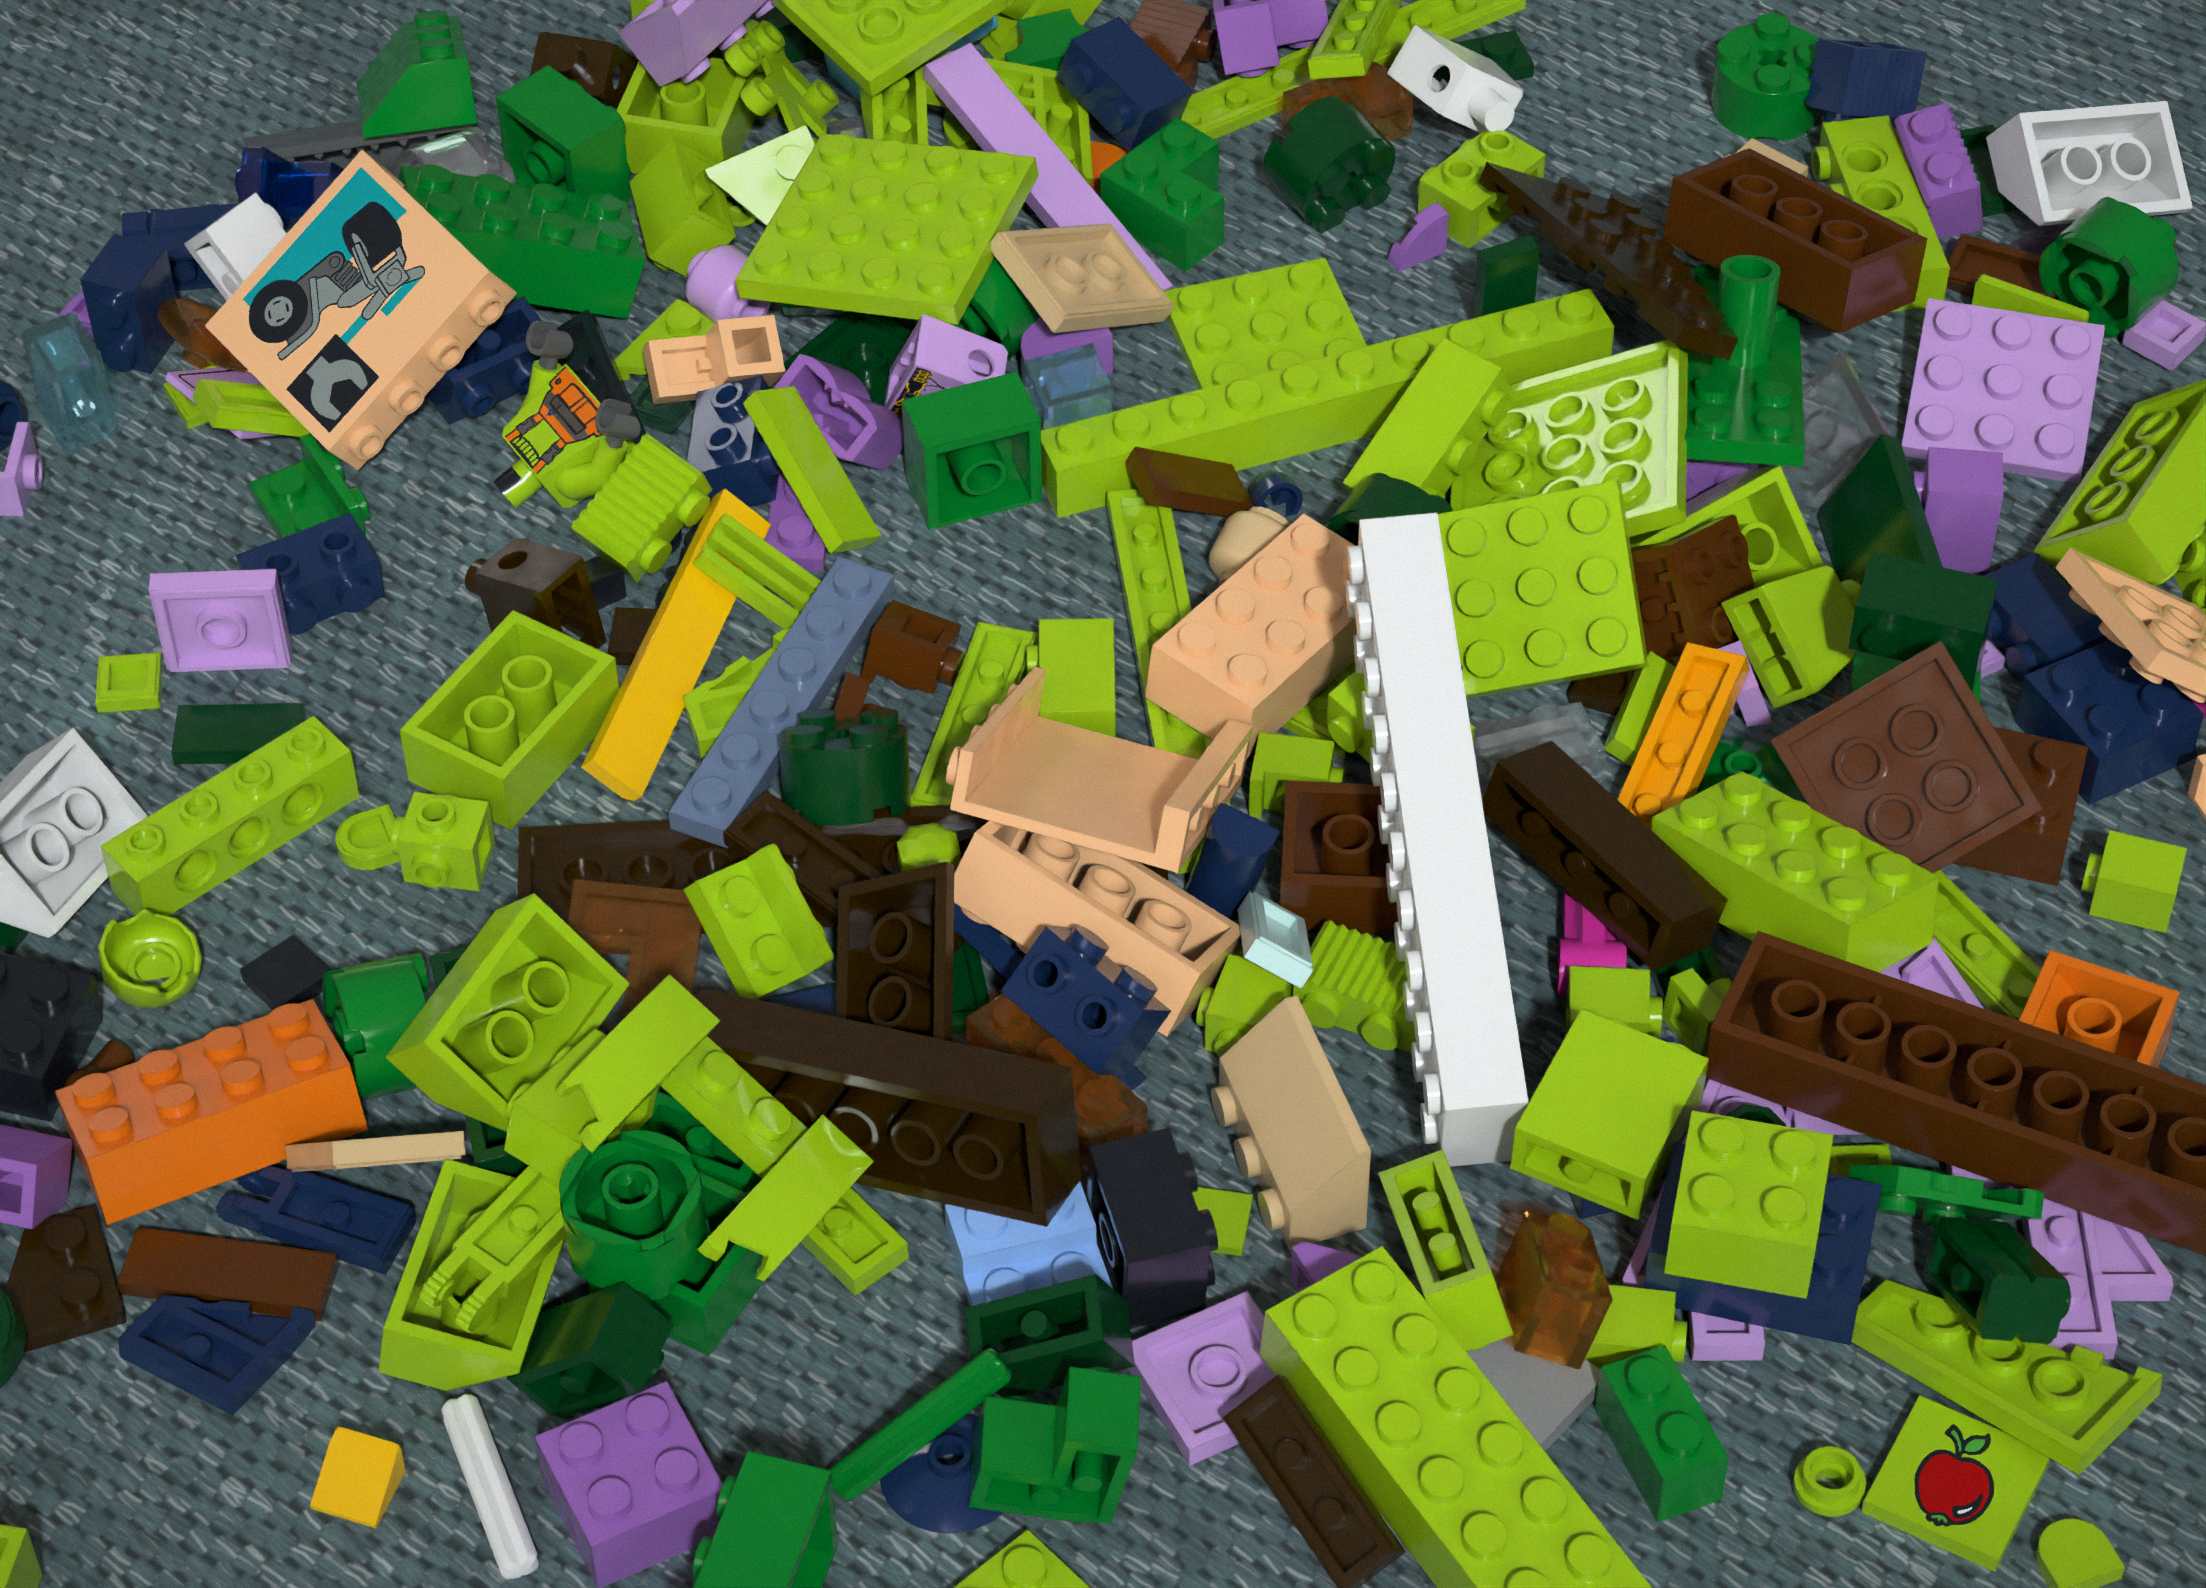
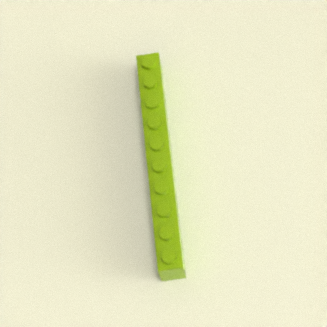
M1591 288L1048 428L1041 430L1042 488L1057 518L1107 506L1108 491L1138 489L1125 463L1134 447L1232 464L1236 471L1376 435L1443 337L1501 367L1511 385L1611 356L1614 325Z

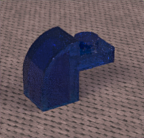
M243 147L241 166L238 168L235 176V187L239 196L238 204L254 193H257L264 203L269 204L279 214L283 222V229H291L344 169L332 161L289 162L265 147Z

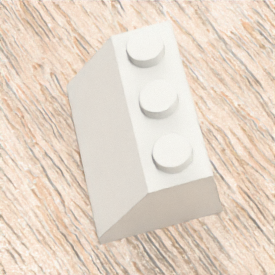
M2167 101L2019 113L1986 137L1998 191L2038 226L2073 223L2104 197H2110L2119 202L2130 204L2149 216L2186 213L2193 209Z
M74 728L28 754L0 783V922L47 938L56 934L107 879L108 873L101 845L148 817Z

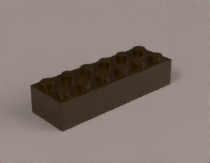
M704 988L695 996L698 1001L720 1020L708 1035L716 1045L733 1058L739 1066L775 1099L782 1103L808 1129L824 1115L874 1161L854 1183L1047 1227L1081 1180L1072 1067Z

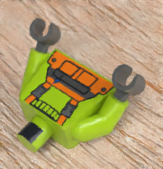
M534 321L527 330L526 345L531 354L541 357L540 360L533 362L528 392L518 413L503 428L502 437L520 459L493 482L516 509L543 486L562 508H571L585 498L595 496L596 492L602 489L603 484L610 479L611 473L617 471L619 464L624 462L626 455L632 452L635 445L632 440L639 436L641 427L638 419L630 416L632 408L629 403L610 398L600 403L567 364L561 366L557 363L558 359L566 358L573 350V340L567 332L557 330L554 323Z

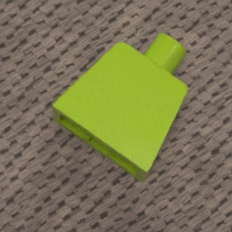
M1828 565L1763 584L1721 602L1774 709L1822 690L1854 657L1855 650L1848 649L1855 606L1861 585L1853 580L1840 582L1835 570Z

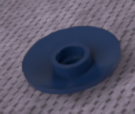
M966 1414L880 1479L881 1489L886 1501L902 1519L927 1531L950 1534L980 1528L992 1522L1003 1513L968 1507L973 1433L979 1416ZM948 1454L957 1455L962 1459L954 1465H944L938 1461L942 1456Z

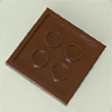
M1942 641L1937 642L1771 740L1799 790L1813 810L1845 827L1857 830L1862 836L1896 854L1909 858L1911 862L1933 874L2043 810Z

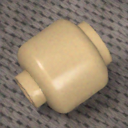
M1252 507L1249 511H1238L1228 517L1210 551L1208 561L1213 573L1220 579L1218 582L1219 587L1291 525L1286 518L1264 507Z

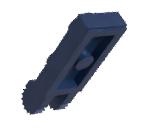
M271 1165L235 1179L243 1189L253 1194L270 1197L269 1203L246 1196L241 1197L239 1194L225 1193L215 1207V1212L218 1213V1217L224 1222L262 1233L263 1236L304 1249L337 1253L338 1260L384 1275L387 1274L416 1224L414 1208L408 1204L308 1172H292V1169L287 1171Z

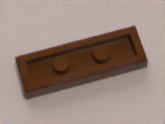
M137 1227L117 1285L120 1295L157 1300L162 1295L190 1297L204 1303H217L223 1300L246 1302L251 1304V1312L291 1317L293 1307L307 1308L315 1313V1321H321L339 1268L337 1253Z

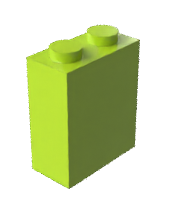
M1581 1008L1515 1127L1510 1169L1639 1220L1670 1162L1674 1142L1679 1143L1690 1123L1692 1110L1696 1111L1702 1101L1709 1058L1694 1053L1679 1043L1663 1041L1630 1028L1620 1020L1602 1017Z

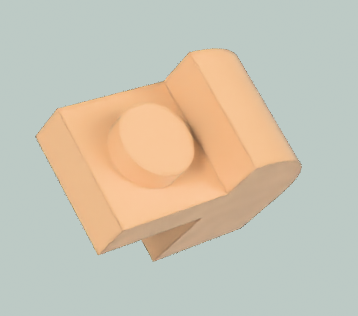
M774 315L717 320L706 335L648 340L643 347L653 404L696 400L698 391L759 375L763 376L770 387L785 372Z

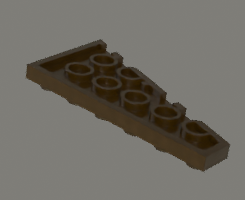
M1486 162L1478 181L1479 184L1488 191L1509 195L1505 205L1516 214L1528 216L1540 223L1537 231L1585 271L1594 272L1596 266L1603 270L1607 275L1602 285L1614 295L1624 296L1639 304L1636 313L1672 343L1721 359L1730 360L1738 338L1725 322V314L1712 305L1706 297L1708 292L1694 281L1690 275L1691 269L1679 261L1673 253L1674 247L1663 240L1657 232L1658 226L1642 212L1643 206L1638 201L1619 193H1611L1609 199L1591 194L1592 191L1589 187L1570 178L1561 177L1558 183Z

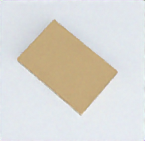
M1109 223L998 232L991 241V252L1053 333L1164 322L1175 308L1150 273Z

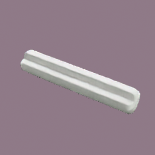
M464 1394L458 1399H449L441 1409L444 1417L443 1421L501 1575L508 1580L528 1575L538 1568L537 1551L479 1400L471 1394Z

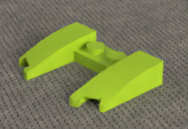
M941 51L874 97H871L860 86L863 123L867 139L897 140L904 143L929 145L927 104L941 107L947 106L923 78L924 68L926 64L951 51ZM984 58L1090 185L1093 179L1088 110L1056 78L1059 71Z
M669 974L562 1081L555 1091L558 1097L561 1098L569 1096L573 1091L582 1089L598 1122L587 1125L579 1134L583 1145L593 1153L659 1086L666 1090L762 1178L697 1250L705 1257L716 1262L725 1253L728 1241L763 1255L761 1266L757 1269L756 1279L765 1281L874 1161L824 1115L809 1129L799 1121L782 1103L775 1099L739 1066L733 1058L727 1055L708 1037L720 1020Z

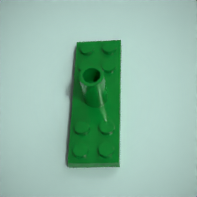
M1737 255L1725 259L1720 265V270L1710 264L1690 268L1691 277L1708 292L1706 297L1712 305L1725 314L1724 320L1737 336L1738 342L1729 361L1686 348L1688 352L1687 428L1684 438L1687 442V459L1803 467L1805 432L1799 312L1792 308L1777 305L1780 267L1774 261L1765 257Z

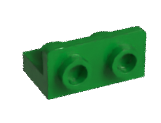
M311 433L299 437L303 461L248 483L252 498L279 538L349 512L366 538L363 522L370 519V513L363 494L357 486L348 488L344 482V473L337 456L328 450L323 451Z

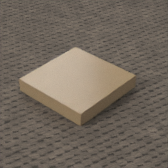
M464 1131L286 1145L287 1169H292V1172L441 1161L445 1159L453 1160L461 1159V1155H465Z

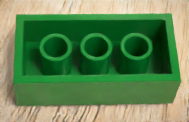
M428 164L420 168L401 165L398 179L405 185L403 188L480 262L517 292L511 301L524 296L529 304L579 312L589 309L592 314L628 319L644 266L645 256L626 201H621L617 197L603 192H594L590 195L566 192L548 183H538L534 186L510 183L502 177L493 174H481L477 177L455 174L437 165Z

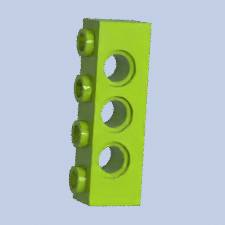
M1889 115L1823 122L1819 146L1813 147L1811 151V167L1815 180H1825L1827 188L1928 239L1915 301L1891 312L1926 308L1928 298L1944 300L1950 266Z
M315 716L310 717L102 844L101 850L112 892L135 915L143 909H147L153 914L171 915L359 798L351 750Z

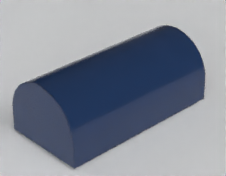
M1220 803L1210 823L1185 891L1230 920L1237 919V910L1249 891L1255 892L1280 831L1225 803Z

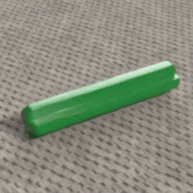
M992 1348L985 1349L833 1464L829 1470L832 1472L833 1489L846 1502L854 1500L984 1402L985 1396L993 1395L1009 1383L1012 1374L1003 1358Z

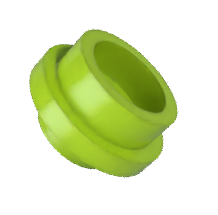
M1825 1446L1815 1449L1799 1462L1794 1473L1793 1488L1800 1503L1808 1510L1822 1516L1838 1517L1854 1511L1861 1504L1866 1490V1477L1858 1461L1851 1453L1839 1447ZM1822 1478H1832L1838 1481L1842 1488L1829 1489L1821 1486L1817 1481Z

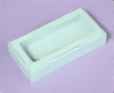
M1249 891L1237 910L1244 958L1302 989L1314 970L1304 918L1256 892L1252 893Z

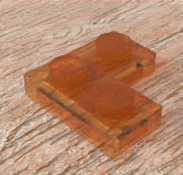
M574 879L568 925L596 952L630 955L627 981L630 984L625 990L622 1011L624 1018L669 974L694 996L703 926L684 890Z

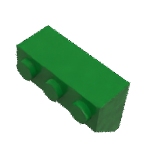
M441 10L416 14L414 21L405 22L400 26L357 82V92L364 139L477 123L468 58L458 15L448 17L447 12Z

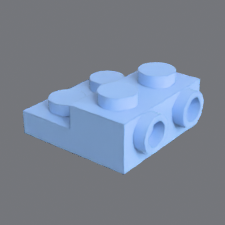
M1080 1181L1047 1227L949 1204L945 1205L946 1234L970 1307L1097 1274L1112 1288L1097 1246L1096 1224Z

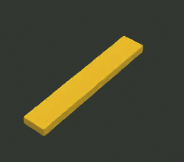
M725 488L713 496L581 766L582 769L623 799L636 801L642 797L684 709L683 696L693 690L737 598L732 592L692 565L694 559L715 523L725 513L763 540L771 526L768 521ZM715 550V553H717V554L720 555L722 558H724L725 560H727L729 563H731L732 565H734L736 568H738L739 570H741L742 572H744V570H742L740 567H738L737 565H735L733 562H731L730 560H728L726 557H724L723 555H721L719 552H717V551Z

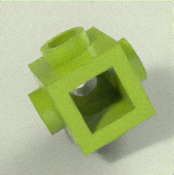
M413 792L405 817L398 816L396 818L391 834V851L394 855L400 856L404 882L416 883L430 888L446 887L480 891L496 844L489 801L459 798L449 794L435 795Z

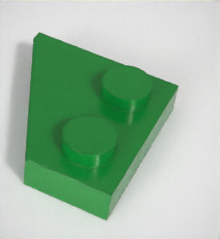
M1850 1165L1848 1178L1882 1185L1877 1208L1878 1213L1914 1217L1915 1211L1923 1213L1922 1223L1934 1227L1941 1217L2041 1220L2044 1200V1192L2027 1188L1985 1189L1983 1188V1180L1940 1174L1900 1165Z

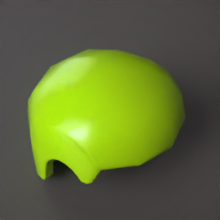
M143 909L135 916L122 922L112 919L106 925L98 945V959L104 983L121 1002L136 1008L154 1009L172 1004L188 994L195 987L196 981L199 978L202 955L197 937L179 919L153 914L151 911ZM169 977L166 981L159 984L144 983L145 981Z

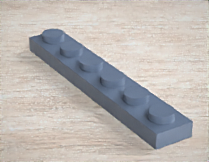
M841 557L836 559L669 810L670 829L728 849V846L724 844L723 831L765 792L781 767L779 735L787 728L798 725V713L819 709L895 592L894 574Z

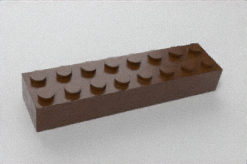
M1757 931L1711 1026L1706 1056L1709 1058L1707 1079L2017 1189L2027 1188L2044 1192L2045 1199L2206 1256V1085Z

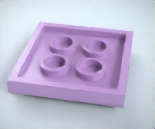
M1928 298L1902 440L1905 456L1926 459L1928 447L2003 452V472L2080 484L2105 325Z

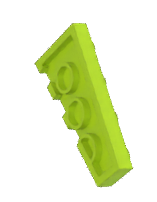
M1887 1279L1858 1305L1851 1340L1857 1346L2078 1475L2160 1395L2163 1378L2162 1374L2139 1366L2133 1375L2104 1365L2105 1354L2078 1345L2074 1347L2072 1353L2042 1343L2021 1342L2016 1336L2012 1341L1982 1339L1944 1299Z

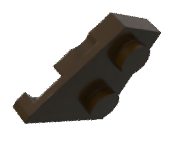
M94 1205L47 1218L33 1229H24L4 1294L22 1312L27 1330L23 1353L126 1323Z

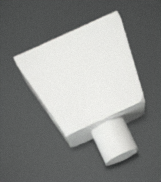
M1418 25L1413 27L1387 72L1389 76L1437 113L1480 133L1485 129L1493 132L1496 130L1503 131L1508 128L1513 121L1514 110L1523 96V88L1493 60ZM1442 66L1448 67L1450 71L1449 83L1444 79L1439 82L1433 77L1437 69Z

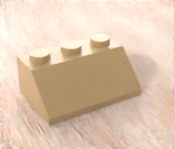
M1298 996L1285 998L1219 1058V1087L1211 1089V1099L1219 1124L1222 1127L1233 1125L1238 1139L1234 1141V1149L1242 1175L1245 1179L1256 1176L1262 1191L1258 1192V1204L1266 1228L1269 1231L1280 1229L1288 1249L1292 1250V1246L1302 1242L1316 1243L1366 1228L1371 1150Z

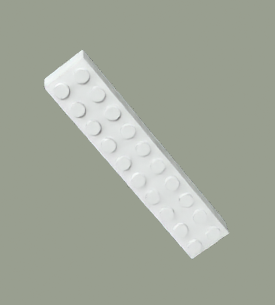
M1427 513L1359 520L1358 545L1347 547L1350 580H1346V601L1349 619L1356 618L1358 635H1354L1353 644L1357 674H1364L1366 691L1361 693L1365 730H1372L1374 747L1369 750L1373 787L1380 786L1382 805H1378L1381 844H1388L1390 863H1386L1388 897L1390 903L1397 902L1399 922L1394 923V934L1398 962L1405 961L1407 981L1403 982L1405 1016L1407 1022L1414 1021L1416 1042L1411 1044L1415 1082H1423L1425 1103L1420 1104L1424 1144L1436 1143L1437 1151L1443 1149L1450 1167L1511 1161L1515 1127L1529 1101L1438 514Z

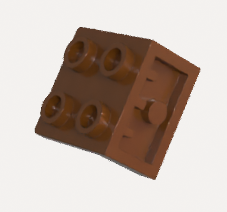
M1734 514L1722 516L1673 541L1631 548L1647 653L1652 651L1676 667L1687 642L1718 649L1739 641L1721 602L1754 589L1755 585L1748 562V544L1744 535L1740 532L1738 520Z

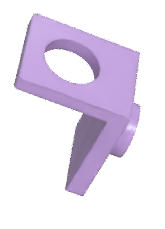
M30 422L16 423L5 470L0 472V516H24L30 491L40 490L42 487L43 461L41 455L37 454Z

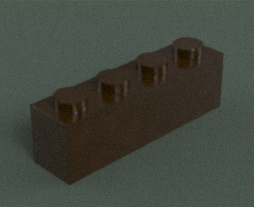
M1551 740L1497 761L1482 800L1484 814L1645 964L1655 971L1708 948L1728 899Z

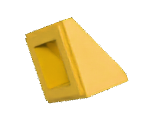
M337 1427L327 1448L310 1503L311 1509L377 1528L406 1472L401 1447L391 1441L344 1427Z

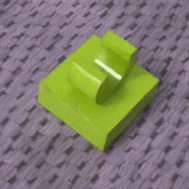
M1690 968L1670 977L1662 1019L1687 1048L1694 1053L1706 1057L1711 1026L1733 982L1729 978H1721L1707 986L1694 969Z

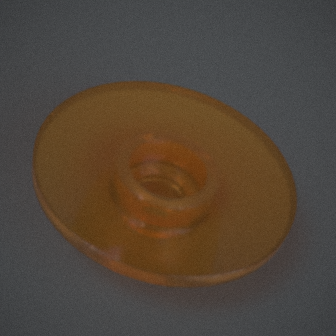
M170 298L161 303L157 312L158 319L170 336L184 348L182 355L190 364L199 369L215 365L227 370L250 372L205 327L218 310L199 302L182 298Z

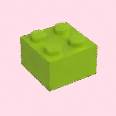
M708 57L712 64L689 83L685 84L681 78H678L660 87L639 60L616 110L623 118L626 126L625 145L627 162L631 173L638 174L671 138L715 160L716 164L741 154L757 114L745 105L741 99L740 91L754 78V73L748 77H743L734 71L725 59Z
M1692 1110L1673 1211L1664 1274L1807 1299L1834 1135Z

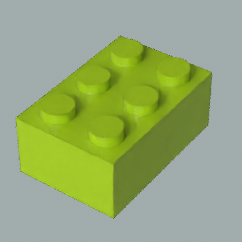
M512 610L399 730L408 781L437 795L449 794L459 798L489 801L492 821L512 830L596 737L619 690L615 657Z

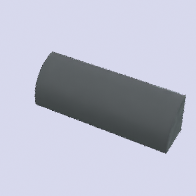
M360 119L243 138L253 194L257 193L261 200L270 206L318 199L361 150H364L397 178L401 165L418 168L428 164L437 165L449 170L451 173L461 175L480 172L472 124L364 139Z

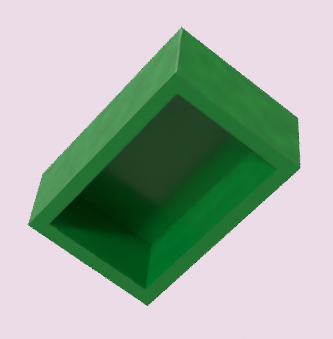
M747 1451L738 1476H727L721 1488L717 1505V1517L720 1521L713 1538L704 1536L697 1548L693 1564V1579L696 1580L693 1588H822L838 1547L831 1470Z

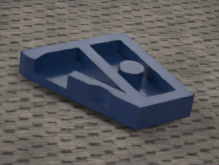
M162 1295L118 1338L120 1358L233 1416L292 1356L315 1328V1313L307 1308L293 1307L290 1318L251 1315V1304L246 1302L223 1300L217 1303H204L196 1298Z

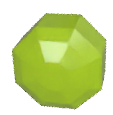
M937 823L911 826L897 842V855L901 872L949 862L954 865L955 873L961 861V851L956 833Z

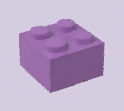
M667 1381L535 1436L542 1481L597 1588L605 1587L699 1546L704 1536L713 1538L720 1521L717 1517V1505L723 1483Z

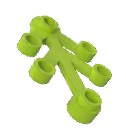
M747 19L743 23L747 32L724 52L728 64L741 76L748 77L755 70L765 72L766 74L764 79L754 77L740 91L741 99L745 105L755 114L765 116L778 104L789 132L807 124L819 138L822 134H843L854 137L852 131L841 120L831 118L826 122L823 119L839 104V98L834 90L820 79H816L811 84L787 59L783 48L785 46V39L775 26L765 20L759 23L756 20ZM812 137L813 142L816 145L818 139Z

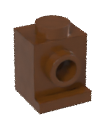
M892 600L873 627L861 678L872 683L876 676L880 675L893 680L897 685L905 689H919L930 694L934 693L939 683L952 686L957 678L964 657V651L956 649L961 624Z

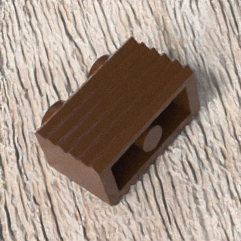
M1143 0L1142 7H1139L1138 14H1135L1130 28L1194 90L1198 77V65L1201 60L1209 62L1212 59L1217 44V30L1211 28V9L1177 0Z

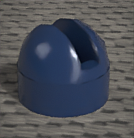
M1267 471L1261 474L1252 484L1250 494L1254 507H1269L1264 501L1270 494L1273 506L1285 503V517L1299 512L1303 503L1302 492L1294 479L1284 472Z

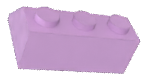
M654 0L618 33L660 87L678 78H681L686 84L702 74L712 64L707 55L717 46L721 51L725 50L747 32L746 27L743 25L744 21L752 14L759 18L775 6L771 0Z

